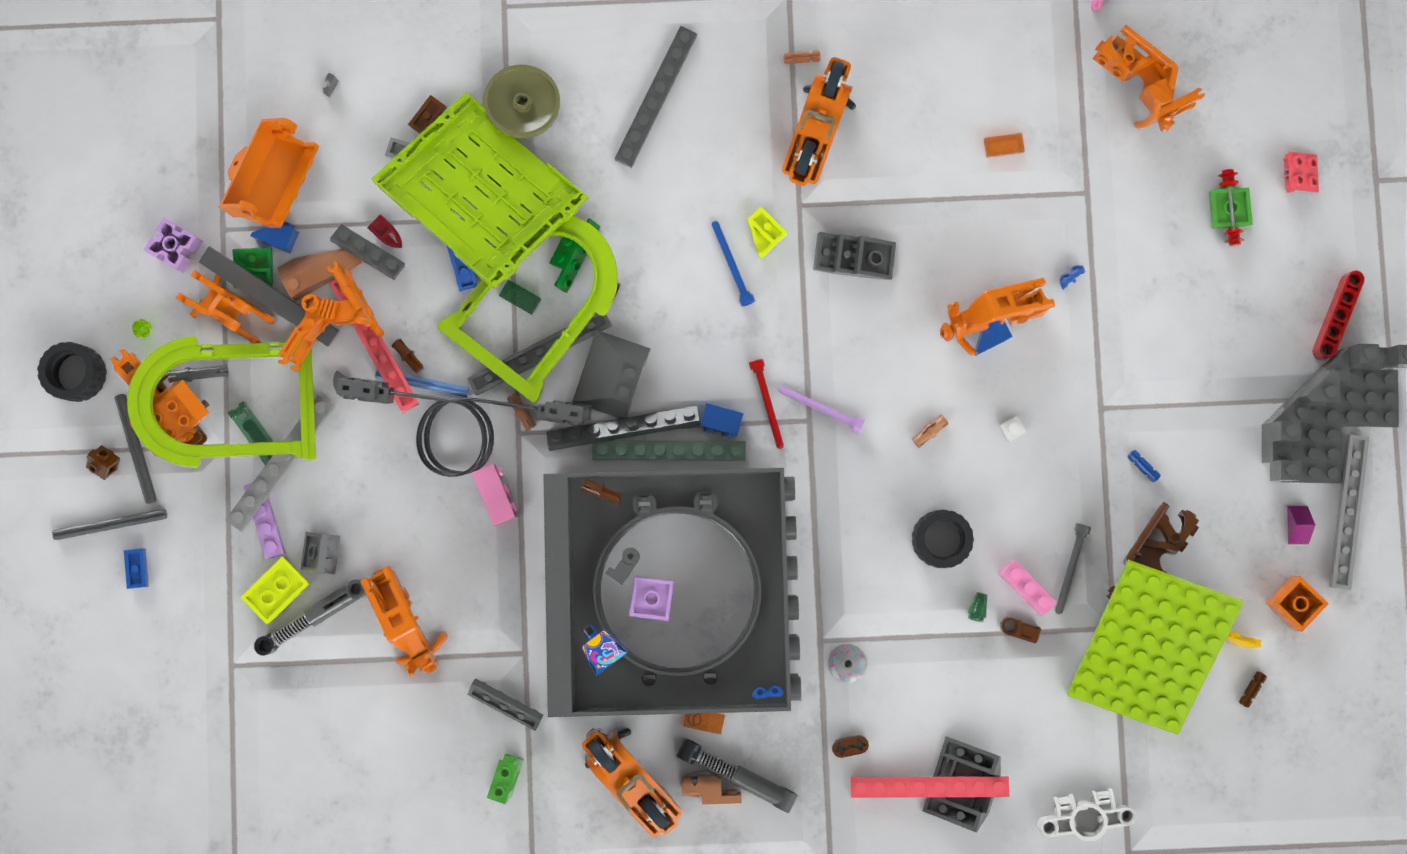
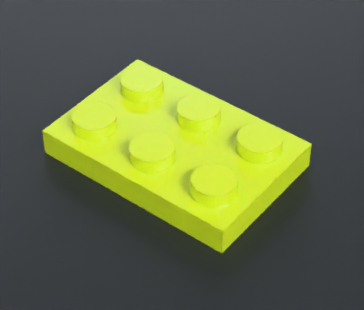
M282 556L240 598L266 625H269L311 583Z

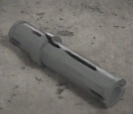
M227 365L194 369L186 367L184 370H169L167 376H176L168 378L169 383L180 380L192 382V380L228 377V371L220 372L228 369Z

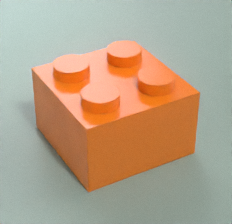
M1291 576L1265 604L1294 631L1303 632L1329 603L1301 576Z

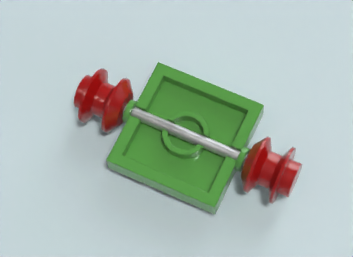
M1234 169L1223 170L1222 174L1218 175V177L1223 178L1219 185L1225 189L1209 191L1212 229L1229 228L1224 232V235L1228 236V240L1225 243H1229V246H1239L1244 241L1243 238H1240V234L1244 231L1237 227L1253 225L1249 187L1233 188L1239 183L1234 178V176L1238 175V172H1234Z

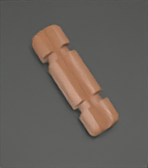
M816 50L812 51V53L809 51L794 52V54L784 53L783 58L785 64H792V62L796 64L808 63L811 60L812 62H819L821 56L820 51Z

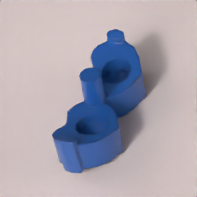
M1082 265L1073 266L1070 269V273L1061 275L1059 280L1061 288H1066L1070 282L1075 283V278L1086 272Z
M775 685L768 692L764 688L758 687L752 693V697L755 699L766 698L767 696L771 698L775 696L781 697L783 690Z

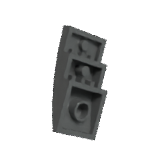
M819 232L817 233L813 270L847 276L892 280L896 242L864 236L855 237Z

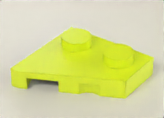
M762 207L747 219L760 259L764 258L788 234Z

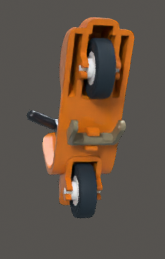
M832 57L829 60L824 75L816 74L812 85L803 87V91L809 94L782 167V172L789 175V180L792 183L805 186L807 182L811 184L818 182L845 106L851 110L856 108V104L849 98L853 86L845 84L851 69V64L845 60Z
M600 728L589 730L586 734V740L582 743V747L586 752L585 767L590 768L599 781L650 836L657 837L661 833L668 834L678 825L677 819L681 817L682 811L670 794L661 785L656 783L621 743L620 739L629 736L631 729L626 728L618 732L613 730L607 735Z

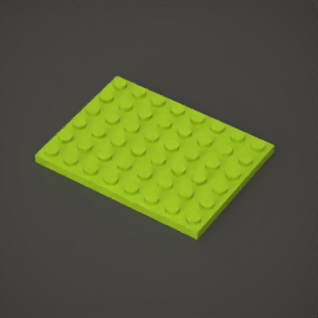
M1128 560L1067 690V696L1178 735L1244 604L1243 600Z

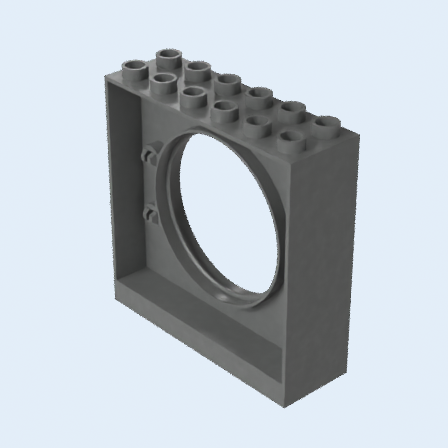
M784 468L543 474L548 717L791 711V701H801V677L798 676V673H790V660H800V638L797 634H789V620H799V600L796 595H788L787 580H798L797 556H787L786 540H796L797 537L796 516H785V502L795 500L794 476L784 477ZM588 479L600 485L605 484V487L620 492V501L616 504L603 498L597 499V496L581 491V487L584 486V480ZM700 500H702V501L712 500V505H710V504H702V505H700ZM639 502H650V506L639 507ZM666 514L698 516L717 524L728 532L744 551L750 564L754 581L752 611L744 630L737 640L716 658L700 665L683 668L664 667L649 663L629 651L596 676L581 647L588 642L582 630L592 624L598 634L607 629L617 639L603 611L601 581L609 555L620 539L638 524ZM704 674H716V678H704ZM644 675H655V680H644ZM775 685L783 690L781 697L775 696L771 698L767 696L766 698L759 699L752 697V693L758 687L764 688L768 692Z

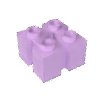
M163 217L155 230L159 232V235L156 239L151 237L144 251L184 273L191 262L188 256L191 252L196 254L203 240Z

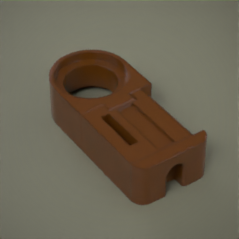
M1010 617L1004 618L1000 623V629L1004 634L1031 643H1037L1041 632L1039 626L1036 628ZM1007 621H1012L1015 624V628L1011 632H1007L1004 628Z

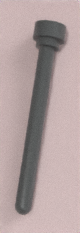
M1076 523L1074 531H1076L1075 535L1077 536L1055 612L1057 614L1063 613L1084 538L1091 531V527Z

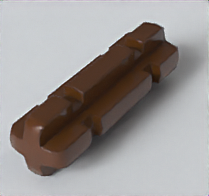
M1257 671L1255 673L1254 680H1251L1244 692L1245 695L1240 698L1239 703L1244 707L1249 708L1253 702L1251 700L1255 699L1262 687L1261 684L1266 681L1267 676L1262 672Z

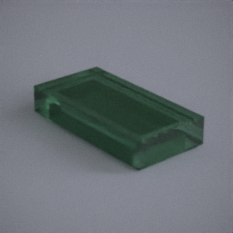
M510 280L507 281L499 294V297L530 315H533L542 300Z

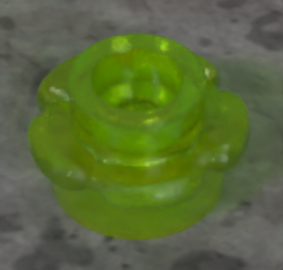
M140 319L133 323L132 331L136 337H147L150 334L151 324Z

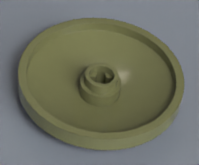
M521 64L509 66L497 72L487 84L484 93L485 112L491 124L501 133L513 138L535 137L547 131L555 122L560 110L559 90L554 80L537 67Z

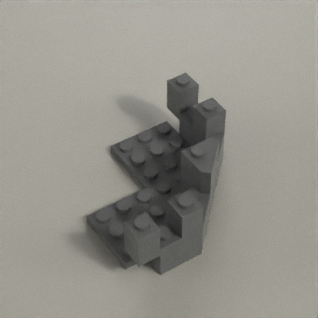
M1357 344L1338 350L1290 399L1285 401L1262 424V463H1270V481L1342 483L1341 427H1399L1398 370L1381 369L1407 368V345H1395L1387 348L1379 347V344Z

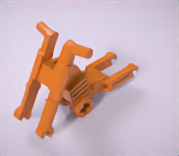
M336 261L333 262L335 267L332 268L328 265L327 270L333 274L341 288V292L345 294L347 299L338 302L325 298L320 299L314 294H307L303 297L301 304L306 311L305 317L295 327L282 350L278 353L279 356L284 357L282 360H278V363L282 365L288 364L289 361L296 363L295 366H290V369L294 371L301 369L304 359L316 342V338L325 331L330 323L342 326L356 322L366 327L370 326L371 330L378 337L384 335V331L379 326L374 313L362 295V290H359L353 280L352 272L345 269V275L341 265Z
M193 270L190 276L205 284L211 290L203 301L200 299L199 303L181 293L177 294L175 297L177 300L194 308L189 315L194 319L200 313L206 316L209 315L250 343H261V340L240 328L241 323L235 319L240 312L247 316L249 311L271 325L276 319L230 290L220 287L223 278L217 274L212 282Z

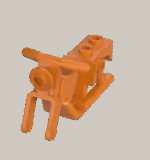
M1125 25L1120 32L1126 36V39L1123 40L1117 35L1113 41V36H1110L1106 42L1102 40L1095 48L1097 53L1093 60L1118 78L1121 83L1135 76H1139L1143 80L1144 87L1139 98L1151 113L1145 120L1135 122V128L1149 127L1158 122L1161 132L1164 129L1168 131L1175 123L1172 120L1174 116L1193 109L1196 105L1195 101L1201 100L1205 93L1199 95L1198 93L1202 89L1196 88L1194 91L1173 101L1178 65L1133 29ZM1112 43L1118 47L1117 51L1114 49ZM1135 44L1150 56L1145 57L1134 48Z
M1044 278L988 289L970 304L969 309L959 314V303L957 301L953 305L951 303L948 304L950 324H942L940 336L949 342L955 335L962 348L969 355L974 356L976 350L965 340V334L971 335L989 328V323L998 320L1000 324H1003L1004 320L1007 319L1011 327L1015 323L1023 324L1029 319L1042 317L1050 308L1055 307V302L1053 299L1048 300L1042 289L1039 288L1046 284ZM1035 288H1039L1035 292L1026 295L1027 293L1033 291Z
M390 566L376 571L374 576L369 579L364 578L361 580L362 587L384 632L383 636L399 650L406 651L408 655L398 657L396 663L399 665L407 664L405 669L406 671L408 670L410 677L414 675V672L419 667L420 671L426 672V674L435 671L439 663L435 660L434 653L447 640V633H442L432 646L429 645L422 629L416 622L419 617L413 616L410 606L413 602L408 599L410 596L407 590L402 588L395 572Z

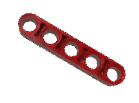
M1360 271L1349 272L1343 275L1339 281L1312 350L1314 357L1318 360L1331 358L1338 350L1365 281L1364 275ZM1350 277L1354 278V285L1350 282ZM1343 294L1348 297V302L1344 301ZM1336 311L1341 314L1340 320L1336 317ZM1329 329L1334 331V337L1330 336ZM1323 346L1327 349L1326 355L1322 352Z

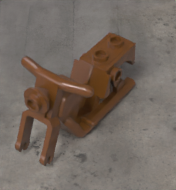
M1163 502L1124 558V566L1128 560L1167 573L1161 567V556L1163 554L1175 555L1178 551L1181 553L1188 545V542H1186L1188 536L1193 537L1199 529L1197 526L1199 522L1196 518L1197 516L1189 510L1184 511L1182 509L1178 514L1182 523L1181 531L1177 533L1172 527L1169 517L1165 514L1170 506ZM1158 528L1164 536L1165 542L1148 538L1154 529ZM1112 586L1108 590V592H1110L1108 593L1109 595H1106L1108 599H1110L1115 589V586Z

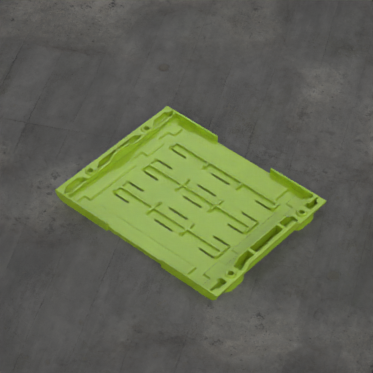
M467 92L371 178L380 190L412 218L415 217L454 252L458 259L493 289L502 281L509 279L517 271L518 266L562 223L569 221L577 213L578 208L589 198L548 162L545 165L515 138L498 131L489 121L485 108Z

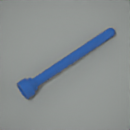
M713 221V230L740 292L741 307L748 306L755 302L754 296L745 287L719 222Z

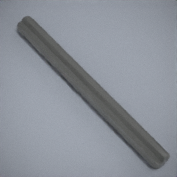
M119 394L114 397L145 503L151 504L157 501L139 438L130 425L127 397L125 394Z
M159 509L56 529L52 531L54 540H61L163 520L167 518L166 509Z

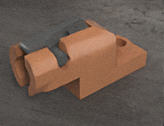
M709 770L682 776V796L699 797V795H702V805L742 803L741 792H737L736 789L725 790V793H722L721 777L712 775Z

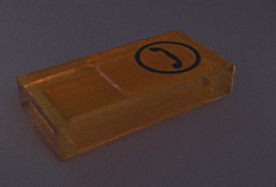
M719 713L685 714L683 727L721 735L725 715Z

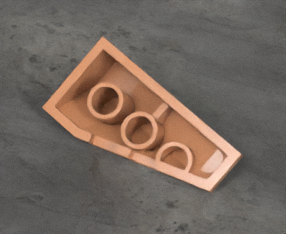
M339 249L294 258L277 269L281 282L290 298L297 301L335 280L333 274L327 270L328 265L332 268L335 267L334 261L341 265L344 274L346 273L345 269L351 271L361 265L362 262L346 250Z

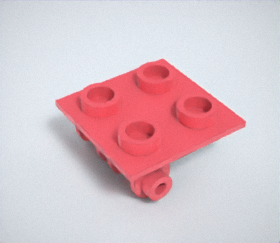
M1290 151L1288 154H1285V158H1283L1284 172L1289 173L1284 175V178H1289L1285 179L1284 186L1287 193L1295 192V190L1318 193L1317 155Z

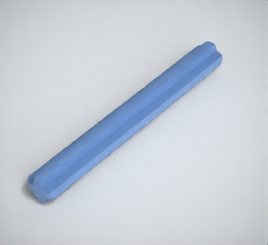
M377 369L375 378L384 381ZM403 374L409 386L462 397H467L469 394V388L466 386Z

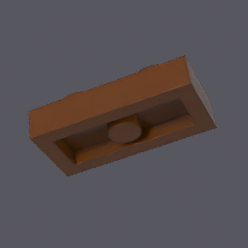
M430 95L408 126L421 134L447 107Z

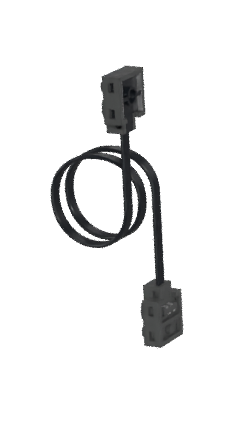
M354 377L338 378L336 394L343 395L344 399L355 400L356 398L359 401L389 404L393 403L394 395L438 401L426 410L419 422L416 433V446L423 464L430 471L446 477H458L477 471L485 465L491 456L494 446L492 422L485 410L475 402L537 410L536 420L580 425L591 420L592 405L555 400L553 403L545 402V404L532 406L471 397L443 398L394 391L395 387H389V382ZM448 403L459 404L468 409L475 416L480 426L482 435L480 454L476 462L466 471H455L444 467L436 460L430 447L432 422L439 410ZM482 417L484 418V420H485V422H486V425H487V429H488V435H489L488 448H487V430H486V426H485V423H484ZM426 420H427V423H426L425 430H424V446H425L426 454H427L428 458L430 459V461L432 462V464H431V463L428 461V459L426 458V456H425V454H424V451H423V446H422V432H423V428H424V425H425Z

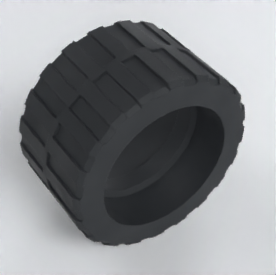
M60 342L52 345L43 353L37 367V376L40 385L45 391L55 398L67 401L82 402L89 400L98 394L106 381L107 370L100 354L96 353L92 348L73 342ZM79 355L85 362V377L76 388L67 390L62 386L59 379L60 367L68 357Z
M936 510L929 512L919 519L912 532V545L915 554L925 564L936 568H952L961 564L968 558L973 548V530L969 522L955 511ZM934 522H950L959 531V547L955 553L948 557L933 555L925 545L924 537L926 530Z

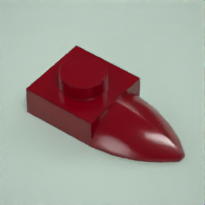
M379 214L367 228L384 244L394 248H402L401 237L397 230L384 216Z

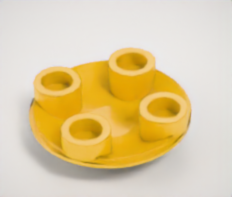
M1229 632L1226 638L1233 645L1242 648L1253 649L1262 647V640L1251 637H1244L1242 639V635L1235 632Z

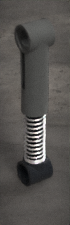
M362 579L351 580L345 586L304 610L303 616L300 615L291 623L289 622L288 625H285L286 627L283 626L277 632H272L256 639L254 643L255 652L261 656L273 654L281 644H284V642H287V640H290L299 632L305 631L311 625L313 627L317 626L355 601L365 597L366 593L360 582ZM355 584L361 586L359 594H356L353 590ZM346 594L348 595L346 598L342 599L341 601L337 602L336 604H333L335 601H337L338 599L342 598V597L345 596ZM265 640L268 641L270 644L268 650H265L263 648V642Z
M684 738L676 754L678 758L690 764H694V762L700 763L703 767L706 766V769H712V772L716 771L715 773L718 772L719 775L722 774L725 778L728 777L731 784L771 803L786 813H790L798 796L795 792L779 786L739 765L736 767L734 765L731 766V763L728 764V762L721 761L718 757L715 758V755L712 756V754L709 755V752L706 753V751L701 749L702 746Z

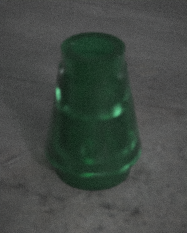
M976 592V596L967 612L969 614L968 619L976 622L984 621L987 614L988 595Z

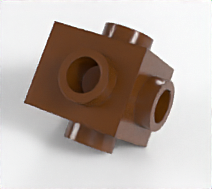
M101 445L96 450L93 449L88 453L86 468L91 473L105 480L118 470L120 457Z

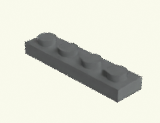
M342 224L330 237L331 242L393 280L397 278L405 267L404 262Z
M476 678L472 682L467 694L534 731L538 728L543 714L522 704L520 701L509 697L502 691H498Z

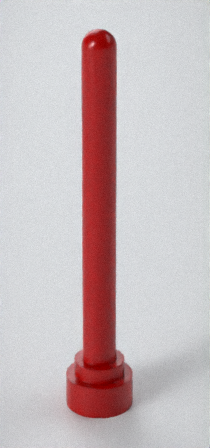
M759 359L749 362L750 370H753L757 377L776 447L782 449L784 447L763 374L764 360Z

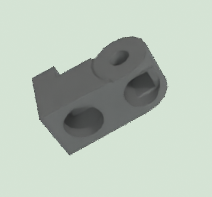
M635 548L625 549L615 569L609 567L605 574L623 585L640 559L639 552Z

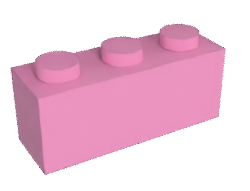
M491 464L472 472L493 526H498L517 518L516 513L519 511L515 502L511 503L509 498L511 491L508 485H504L502 481L504 474L501 467Z
M1011 560L998 573L1038 615L1044 616L1057 603L1016 560Z

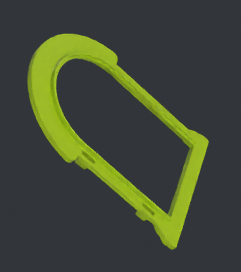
M575 216L569 221L562 223L550 236L569 238L586 251L594 271L593 287L585 304L568 324L569 327L562 331V336L559 340L555 341L526 380L460 329L491 289L483 280L479 282L455 314L449 315L437 325V329L534 404L541 397L544 388L543 381L595 313L600 316H605L608 313L616 295L618 270L610 245L596 228Z
M189 336L162 345L146 357L131 380L127 397V408L131 425L137 437L148 450L167 462L183 467L197 468L201 464V458L293 454L297 458H303L308 461L316 460L312 348L299 370L301 441L237 443L232 445L186 444L169 436L158 424L153 411V397L156 387L162 377L175 366L192 360L281 357L278 355L281 350L277 347L283 348L286 342L198 345L197 338Z

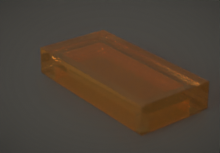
M1022 133L984 138L986 158L1025 152Z

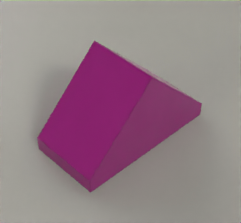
M1287 506L1288 544H1309L1316 524L1308 506Z

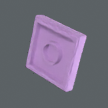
M634 576L629 616L669 621L674 581Z

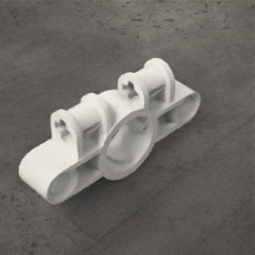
M1108 788L1107 791H1091V802L1086 800L1075 802L1073 794H1069L1067 797H1052L1054 815L1041 817L1037 822V827L1047 837L1074 834L1083 841H1095L1104 835L1106 829L1134 824L1137 815L1133 809L1126 805H1116L1114 793L1111 788ZM1088 807L1094 808L1098 813L1097 828L1093 832L1078 833L1075 829L1077 827L1074 819L1076 814L1080 810H1087ZM1128 810L1129 816L1123 820L1122 813ZM1047 822H1051L1052 828L1049 831H1044V825Z

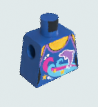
M591 624L582 630L588 642L581 647L596 676L629 652L607 629L598 634Z

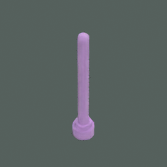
M780 386L778 389L780 393L849 425V428L859 434L865 420L859 417L852 419L785 386Z

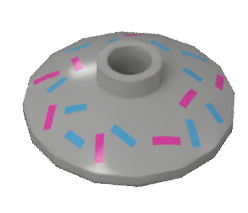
M842 644L831 652L828 659V667L831 674L837 680L853 682L864 674L866 657L857 646ZM846 660L851 661L850 667H845L844 663Z

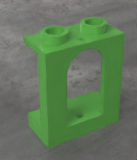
M505 754L503 760H499L487 795L488 799L503 804L509 801L524 759Z

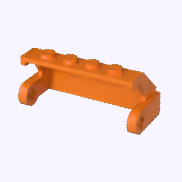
M261 119L249 146L244 147L235 155L227 171L231 183L219 208L232 217H242L268 228H281L285 218L290 213L293 201L298 196L301 185L305 181V176L313 164V159L319 145L314 142H303L290 136L295 134L298 126L289 119Z

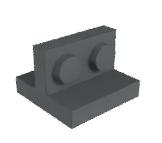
M306 532L300 570L320 574H335L340 536Z

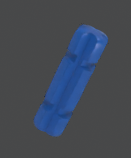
M1136 450L1128 454V459L1131 462H1135L1134 465L1144 475H1148L1152 482H1156L1160 478V473L1157 470H1153L1154 467L1143 457H1140Z

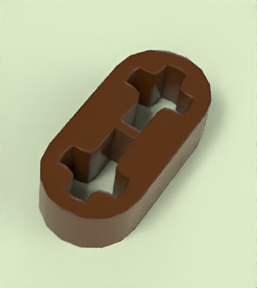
M862 735L835 740L832 744V751L839 758L865 753L868 750L869 743ZM858 739L865 742L861 750L858 747H851V745L857 744ZM839 743L843 746L849 745V748L844 749L842 754L839 751H835Z

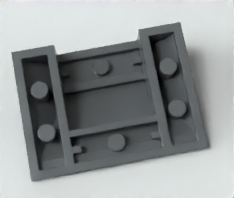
M596 330L572 402L592 405V409L619 419L627 418L642 369L645 367L651 348Z
M946 736L933 777L1001 776V756ZM926 797L922 811L973 832H978L990 812L994 797Z

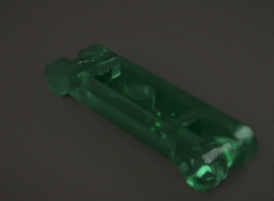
M245 401L239 403V407L228 411V415L236 423L249 443L274 442ZM244 412L247 417L241 419L239 415ZM261 455L259 457L264 465H266L273 455Z

